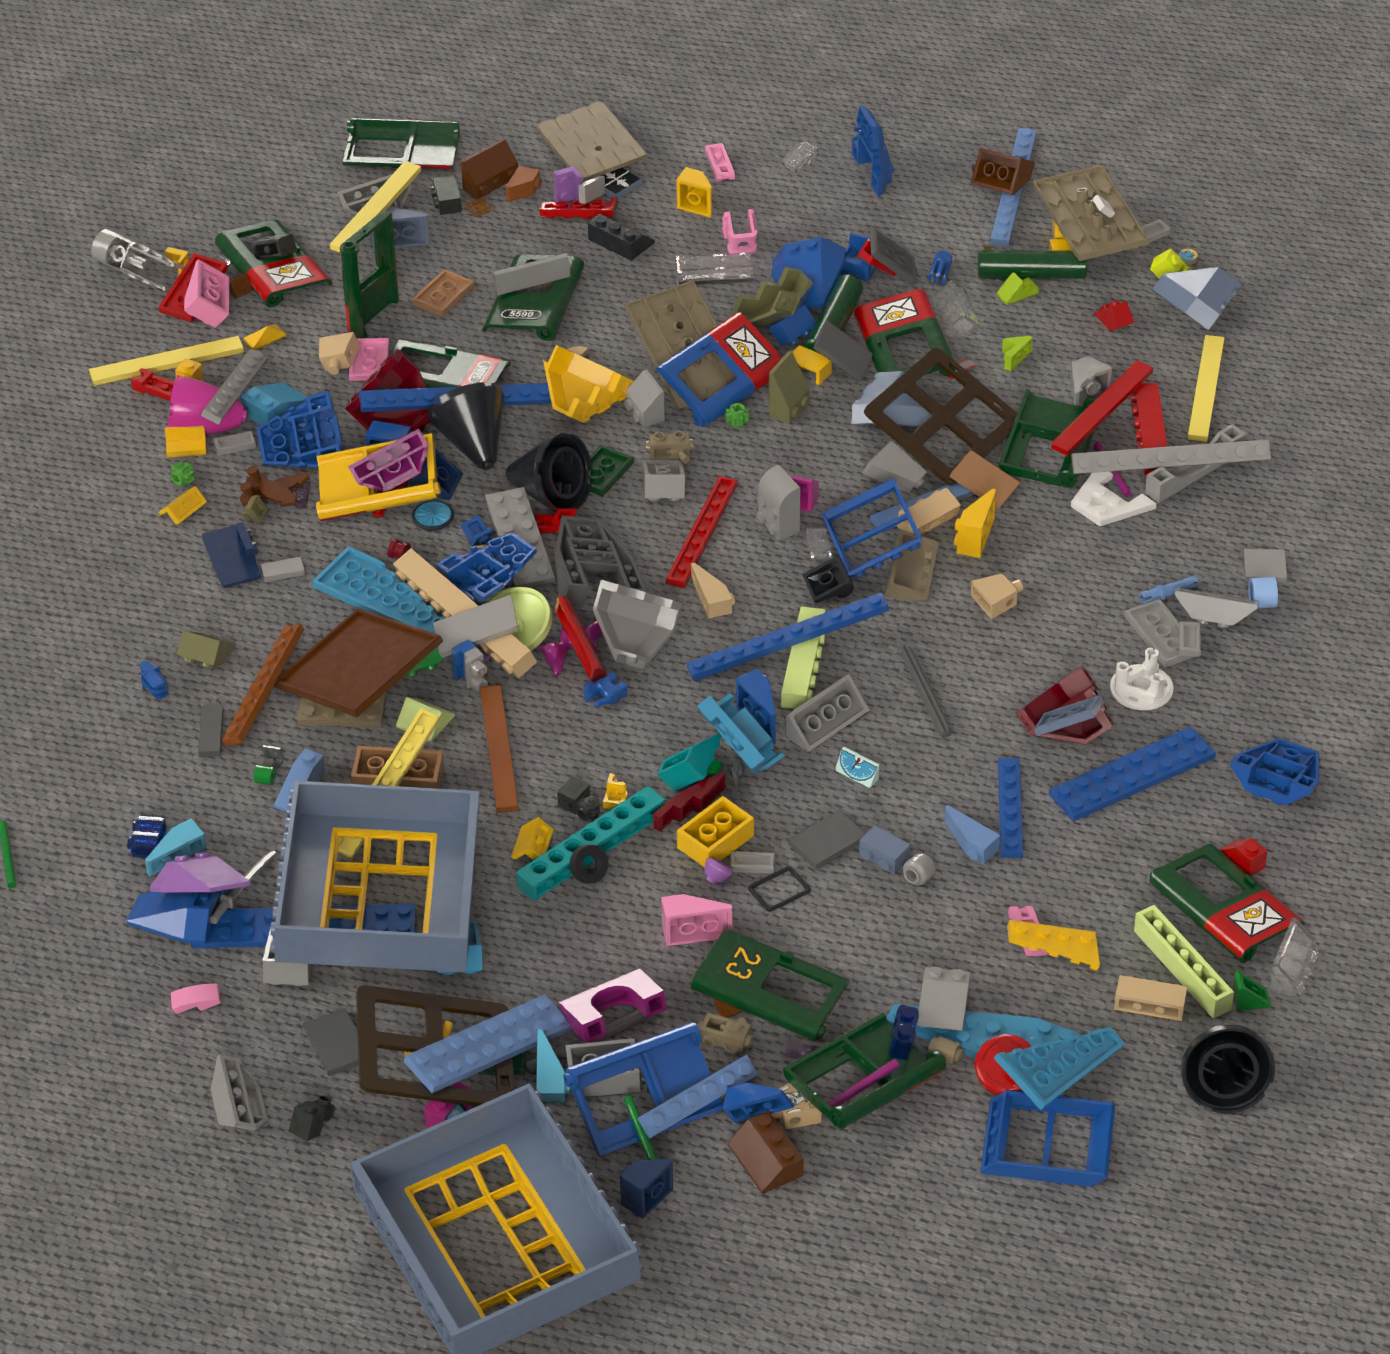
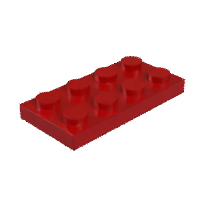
M194 253L159 305V312L193 323L196 317L184 311V300L196 261L200 260L224 274L228 269L227 263Z

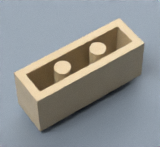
M946 487L941 491H934L926 499H919L908 509L920 535L957 516L961 504ZM903 509L899 511L898 517L905 514ZM908 520L897 524L899 529L914 534Z
M1120 975L1115 995L1114 1010L1182 1021L1187 986Z

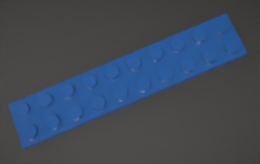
M415 903L365 905L362 930L415 933ZM358 905L331 906V909L358 910ZM273 908L227 909L216 924L211 923L212 932L206 944L191 943V948L266 946L271 922H275L273 920ZM331 918L329 922V928L355 929L356 927L355 919Z

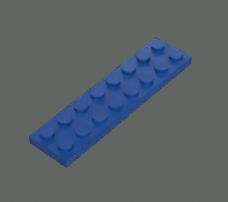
M1190 726L1049 789V795L1074 822L1214 759L1216 752Z

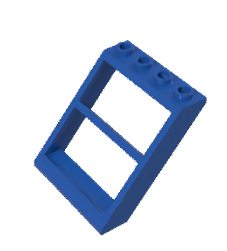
M894 478L821 513L849 577L854 576L855 579L866 574V569L870 567L873 570L884 565L883 561L889 558L892 561L903 556V551L909 549L912 552L920 548V543L924 542ZM895 491L905 514L844 544L840 543L831 521ZM903 521H909L916 536L915 539L853 569L851 568L844 550Z
M1010 1090L1002 1092L990 1099L980 1172L988 1175L1089 1187L1104 1181L1108 1176L1115 1104L1112 1102L1059 1096L1040 1110L1025 1092ZM1011 1108L1049 1112L1042 1165L1004 1161ZM1055 1113L1092 1117L1086 1171L1048 1166Z

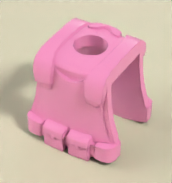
M748 209L747 233L744 234L733 233L730 211L724 213L722 230L724 238L728 240L727 249L729 254L742 255L757 251L756 218L753 209ZM741 242H747V243H748V244L745 245V246H739V244H740Z

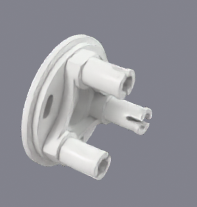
M1153 648L1145 650V661L1143 664L1129 666L1126 662L1117 663L1116 673L1110 682V690L1113 697L1120 704L1135 710H1153L1165 705L1171 699L1174 689L1173 682L1164 671L1159 669V664L1157 663L1159 651L1157 649L1154 650V653Z

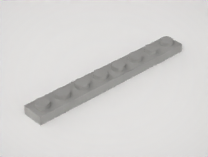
M250 348L205 407L201 416L219 425L263 367L268 357L264 356L260 351Z

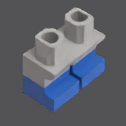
M469 639L453 647V676L457 680L463 677L466 680L467 689L473 687L476 691H480V687L488 686L487 680L484 678L487 666L484 664V657L479 649Z

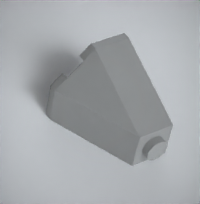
M1090 356L1072 361L1071 385L1073 405L1082 407L1085 399L1090 397L1097 399L1111 386V366Z
M891 440L867 464L862 473L883 483L894 478L899 489L909 493L914 488L918 490L925 482L923 477L927 471Z

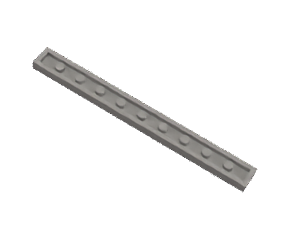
M1269 439L1071 454L1073 474L1271 459Z

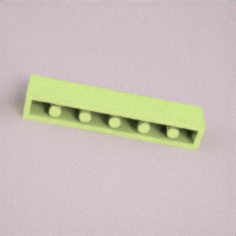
M801 607L797 623L823 614L825 609ZM826 634L792 646L781 692L782 708L796 709L813 698V690L811 688H815L816 685L814 673L818 674L819 661L817 659L822 657L823 648L820 645L825 644Z
M1152 905L1136 913L1134 932L1183 986H1187L1188 992L1214 1019L1232 1010L1234 991L1155 905Z

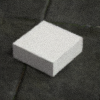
M1098 194L1093 198V202L1100 212L1110 218L1115 214L1108 201Z

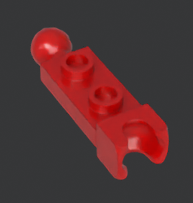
M144 368L139 370L141 378H131V386L134 391L142 394L146 392L171 401L173 381L153 375L152 371Z

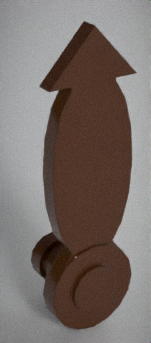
M250 466L247 469L249 477L246 482H251L253 491L260 490L264 497L273 502L280 503L281 507L296 505V491L291 494V491L283 484L268 480L267 475L259 473L257 466Z
M295 472L296 475L282 477L274 481L292 490L298 485L301 488L309 478V475ZM245 482L240 486L243 492L240 496V501L243 506L248 504L252 496L258 495L261 500L266 498L260 490L253 491L251 482Z

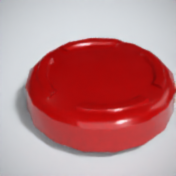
M1002 1034L992 1037L982 1044L976 1054L974 1067L979 1083L987 1092L995 1096L1006 1090L1024 1092L998 1064L994 1057L1001 1052L1009 1053L1018 1048H1030L1032 1046L1029 1042L1017 1035Z

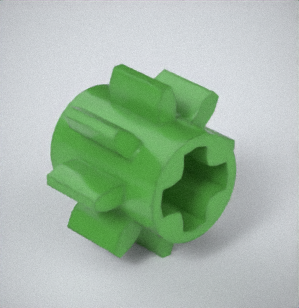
M740 403L731 405L730 409H726V422H730L733 427L743 426L745 422H749V408L745 409L744 405Z
M180 461L170 468L173 471L170 475L171 479L176 485L182 484L186 486L195 480L192 476L195 474V470L188 462L183 463Z

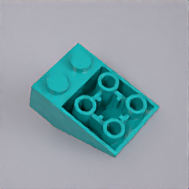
M715 734L664 759L657 775L673 791L686 788L696 781H702L707 776L708 767L713 762V756L720 746L721 734Z

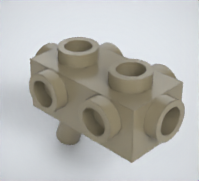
M676 431L673 434L656 432L654 435H649V441H645L646 453L650 452V460L681 459L686 464L690 461V450H694L693 438L689 439V433H684L683 431Z
M707 1013L704 1021L699 1022L698 1029L702 1042L707 1047L720 1046L728 1053L734 1054L737 1051L743 1053L745 1047L750 1048L752 1045L751 1024H747L746 1019L743 1017H739L736 1021L721 1015Z

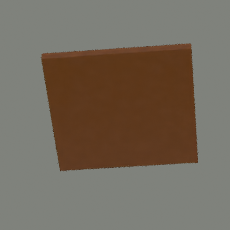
M357 608L284 671L276 680L274 687L358 717L443 642V639L440 635Z

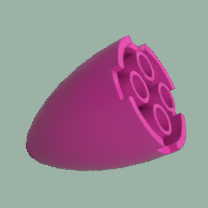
M177 375L171 395L170 416H168L167 427L204 426L205 435L221 433L240 426L242 422H246L247 410H244V405L237 400L218 425L201 415L219 388L197 379Z

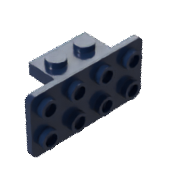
M243 522L202 534L203 543L223 588L261 578L255 554H258L257 545L255 542H252L250 529L246 530Z

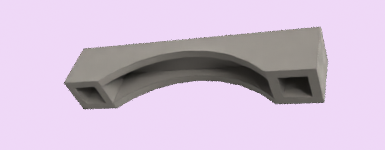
M1231 424L1218 432L1209 444L1246 441V433ZM1225 463L1172 468L1159 467L1146 476L1145 493L1160 503Z

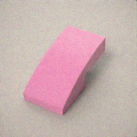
M200 984L171 992L172 1010L175 1014H179L196 1006L202 1011L220 1004L219 985Z

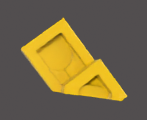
M612 773L609 774L607 790L603 800V809L612 810L628 798L626 783L623 781L618 782Z

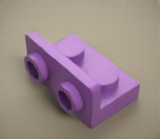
M574 166L554 171L555 202L579 200V184L583 183L581 172H578Z

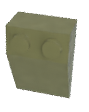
M788 351L769 372V417L791 424L794 419L799 417L804 407H808L810 397L809 387L792 351Z

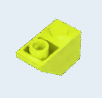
M1171 248L1156 256L1150 267V270L1159 279L1166 273L1192 270Z

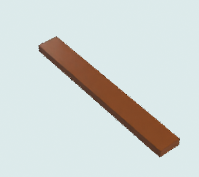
M501 685L480 687L497 813L518 811Z

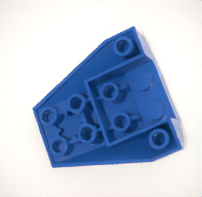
M231 889L215 892H148L139 894L126 920V924L183 943L206 944L212 932L210 915L215 905L221 903L220 896L222 894L227 896Z

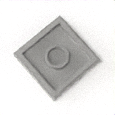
M1244 549L1245 582H1249L1250 578L1275 577L1278 583L1287 582L1285 550Z

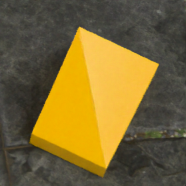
M273 324L243 338V341L253 350H256L286 336V333L277 324Z

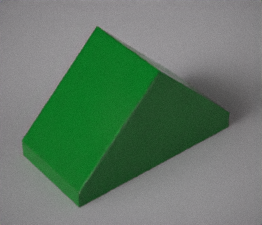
M1240 971L1235 972L1233 999L1236 1010L1270 1008L1271 1002L1267 989Z

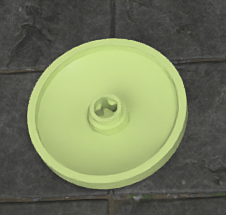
M513 587L502 590L485 601L483 604L508 595L512 596L519 630L511 634L530 651L535 649L545 639L551 628L553 618L551 607L546 598L534 589Z

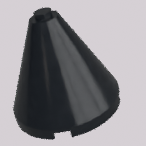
M484 382L461 386L440 396L441 402L436 406L432 403L427 410V415L430 423L480 469L489 470L494 467L497 461L505 396L500 385L491 383L492 387H485Z
M555 433L507 467L506 477L517 488L524 487L527 495L553 512H557L558 509L578 510L590 493L592 483H588L589 471H593L589 451L579 437L574 434Z
M1216 1025L1209 1027L1189 1044L1181 1062L1182 1081L1191 1099L1199 1106L1203 1105L1210 1108L1212 1112L1222 1114L1240 1112L1257 1104L1265 1096L1264 1092L1269 1084L1273 1083L1275 1076V1061L1267 1042L1255 1031L1240 1025Z

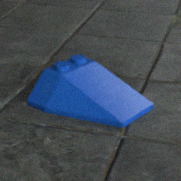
M822 237L787 243L772 260V276L775 283H778L785 267L801 269L813 283L807 299L802 305L805 304L807 309L823 307L845 264L846 249Z
M1281 738L1240 752L1230 763L1245 791L1251 792L1256 797L1270 799L1279 805L1290 804L1311 794L1319 783V752Z

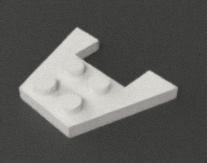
M1111 472L1092 473L1071 501L1073 509L1098 526L1156 509L1157 503L1144 494H1140L1130 502H1126L1104 487V484L1112 480L1113 474Z

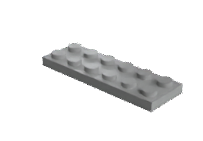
M524 487L486 494L485 501L497 537L513 532L537 550V553L512 578L514 587L529 588L555 582V576Z

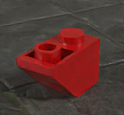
M1119 300L1100 306L1101 310L1094 313L1110 331L1134 323L1127 301L1120 303Z

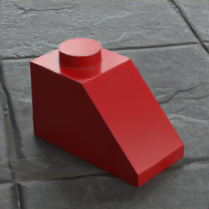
M1253 838L1235 840L1220 849L1221 852L1250 876L1260 872L1266 866L1267 850Z

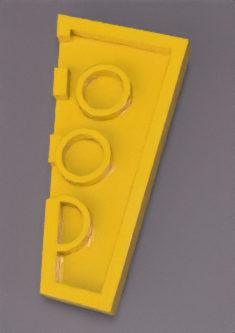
M1009 920L1007 924L1010 943L1035 951L1042 949L1049 953L1050 956L1056 958L1058 955L1070 958V962L1078 965L1080 962L1089 964L1090 969L1098 970L1100 966L1096 932L1015 920Z

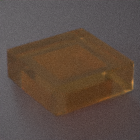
M483 198L466 203V208L474 218L491 212V207Z

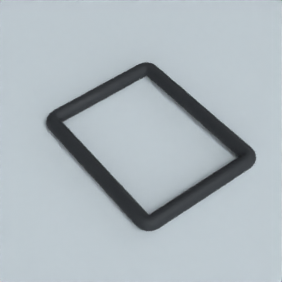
M790 866L748 886L750 893L769 912L811 891L807 883ZM790 871L806 890L769 907L753 888Z

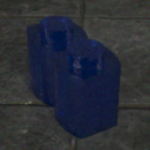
M139 815L137 821L133 822L132 837H128L127 848L131 850L132 857H148L165 837L167 825L164 816Z
M906 1005L898 1007L888 1047L890 1057L907 1060L910 1056L919 1018L917 1008Z

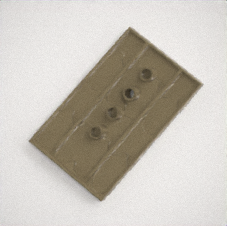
M603 102L592 103L586 108L576 109L570 114L560 115L554 120H547L536 126V130L566 167L574 166L578 172H581L583 182L647 158V154L642 147L633 139L627 129L622 126Z
M1103 165L1033 180L1036 193L1057 224L1059 231L1068 242L1069 248L1078 261L1149 245V238ZM1097 194L1108 201L1115 214L1111 218L1100 212L1093 202V198Z
M694 280L623 305L655 368L717 326ZM714 352L708 353L678 374L679 378L700 401L710 398L737 379ZM657 371L676 408L680 409L688 406Z

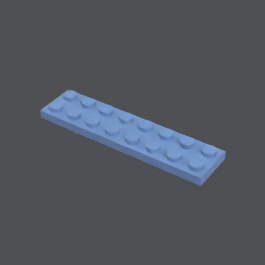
M544 994L408 1054L404 1059V1063L427 1089L434 1093L536 1047L538 1029L543 1030L549 1041L569 1032L571 1026L563 1013Z

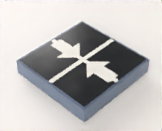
M623 167L600 175L605 178V194L610 197H617V199L642 184L640 177Z

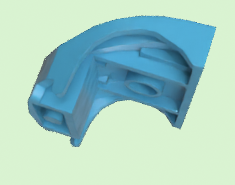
M731 693L717 703L711 696H708L697 705L698 710L705 720L717 729L726 742L743 759L744 765L753 774H758L769 768L785 756L783 752L776 754L772 751L774 749L772 738L745 707L737 711L731 702L734 699Z

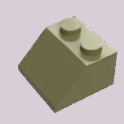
M182 631L176 655L183 656V661L195 663L197 660L202 662L201 666L213 669L214 665L222 666L236 643L199 632Z

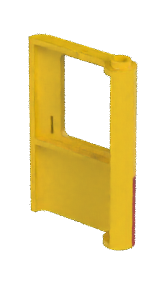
M432 433L423 435L428 444L425 456L427 457L428 484L375 494V489L357 484L348 466L395 441L317 456L320 501L316 502V509L319 520L325 521L438 498V494H441L439 482H437L435 443Z

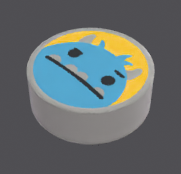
M1183 249L1179 252L1181 260L1186 265L1197 263L1198 253L1195 250Z

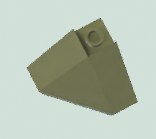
M785 267L778 283L762 281L755 297L739 295L733 312L735 314L738 312L742 313L754 327L761 328L792 316L807 299L813 283L801 269Z

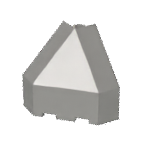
M601 580L593 612L615 661L644 669L674 634L682 603Z

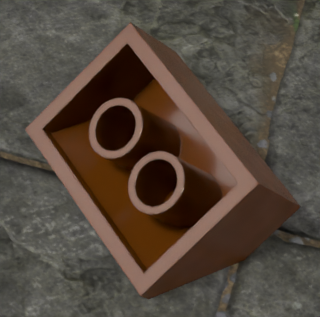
M504 138L461 161L463 190L476 200L507 184L518 168V162Z
M980 148L971 183L1014 195L1030 180L1035 162Z
M769 1110L748 1119L728 1142L729 1148L762 1194L803 1176V1157Z

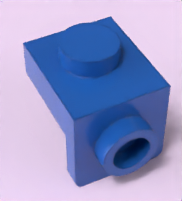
M479 515L462 523L460 526L472 546L479 543L480 545L487 543L493 533L492 527L487 529Z

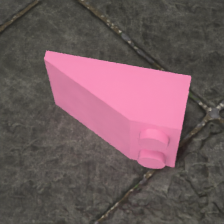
M197 260L185 295L184 311L202 320L205 324L216 328L229 315V276Z
M685 894L661 897L662 928L666 946L717 940L725 928L732 930L731 904Z

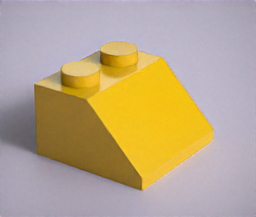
M685 167L677 178V208L711 218V184L703 171Z

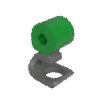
M262 745L264 764L256 765L254 782L273 785L276 778V769L284 761L283 751L280 747ZM269 749H270V750H274V751H276L277 753H272V752H270V751H268V750H269Z
M714 759L709 765L707 776L704 779L723 772L726 774V784L737 788L744 771L740 759H736L732 774H730L729 767L723 768L722 763Z

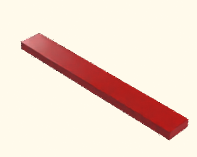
M1136 360L1051 443V449L1068 456L1153 373V367Z
M722 476L718 477L666 577V584L681 588L686 587L691 578V563L698 564L738 485V480Z

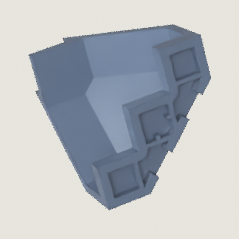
M1215 267L1163 274L1152 290L1209 330L1234 296V293L1239 289L1241 283L1221 268Z
M905 372L877 373L874 377V382L868 384L862 392L863 396L860 400H856L853 403L851 424L860 427H869V424H873L864 414L865 407ZM917 381L916 384L921 389H923L927 394H929L927 390L921 385V383ZM903 393L883 410L896 424L903 426L920 427L932 416L906 393Z

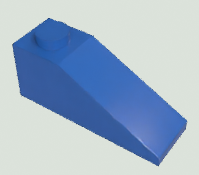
M752 1083L728 1087L723 1105V1110L734 1123L748 1120L768 1110L772 1114L794 1108V1103L783 1090Z

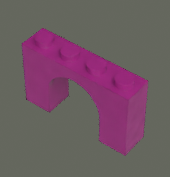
M641 969L559 1002L561 1012L570 1024V1028L585 1043H590L607 1036L604 1019L600 1012L616 1005L634 1006L647 1018L668 1010L664 990Z

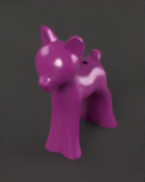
M596 619V622L584 628L594 649L598 648L596 640L603 635ZM563 626L558 643L551 642L540 647V652L544 655L546 663L553 667L555 676H559L563 670L567 650L574 649Z

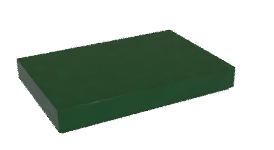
M600 445L590 456L593 471H589L588 483H592L590 492L603 497L633 465L634 458Z

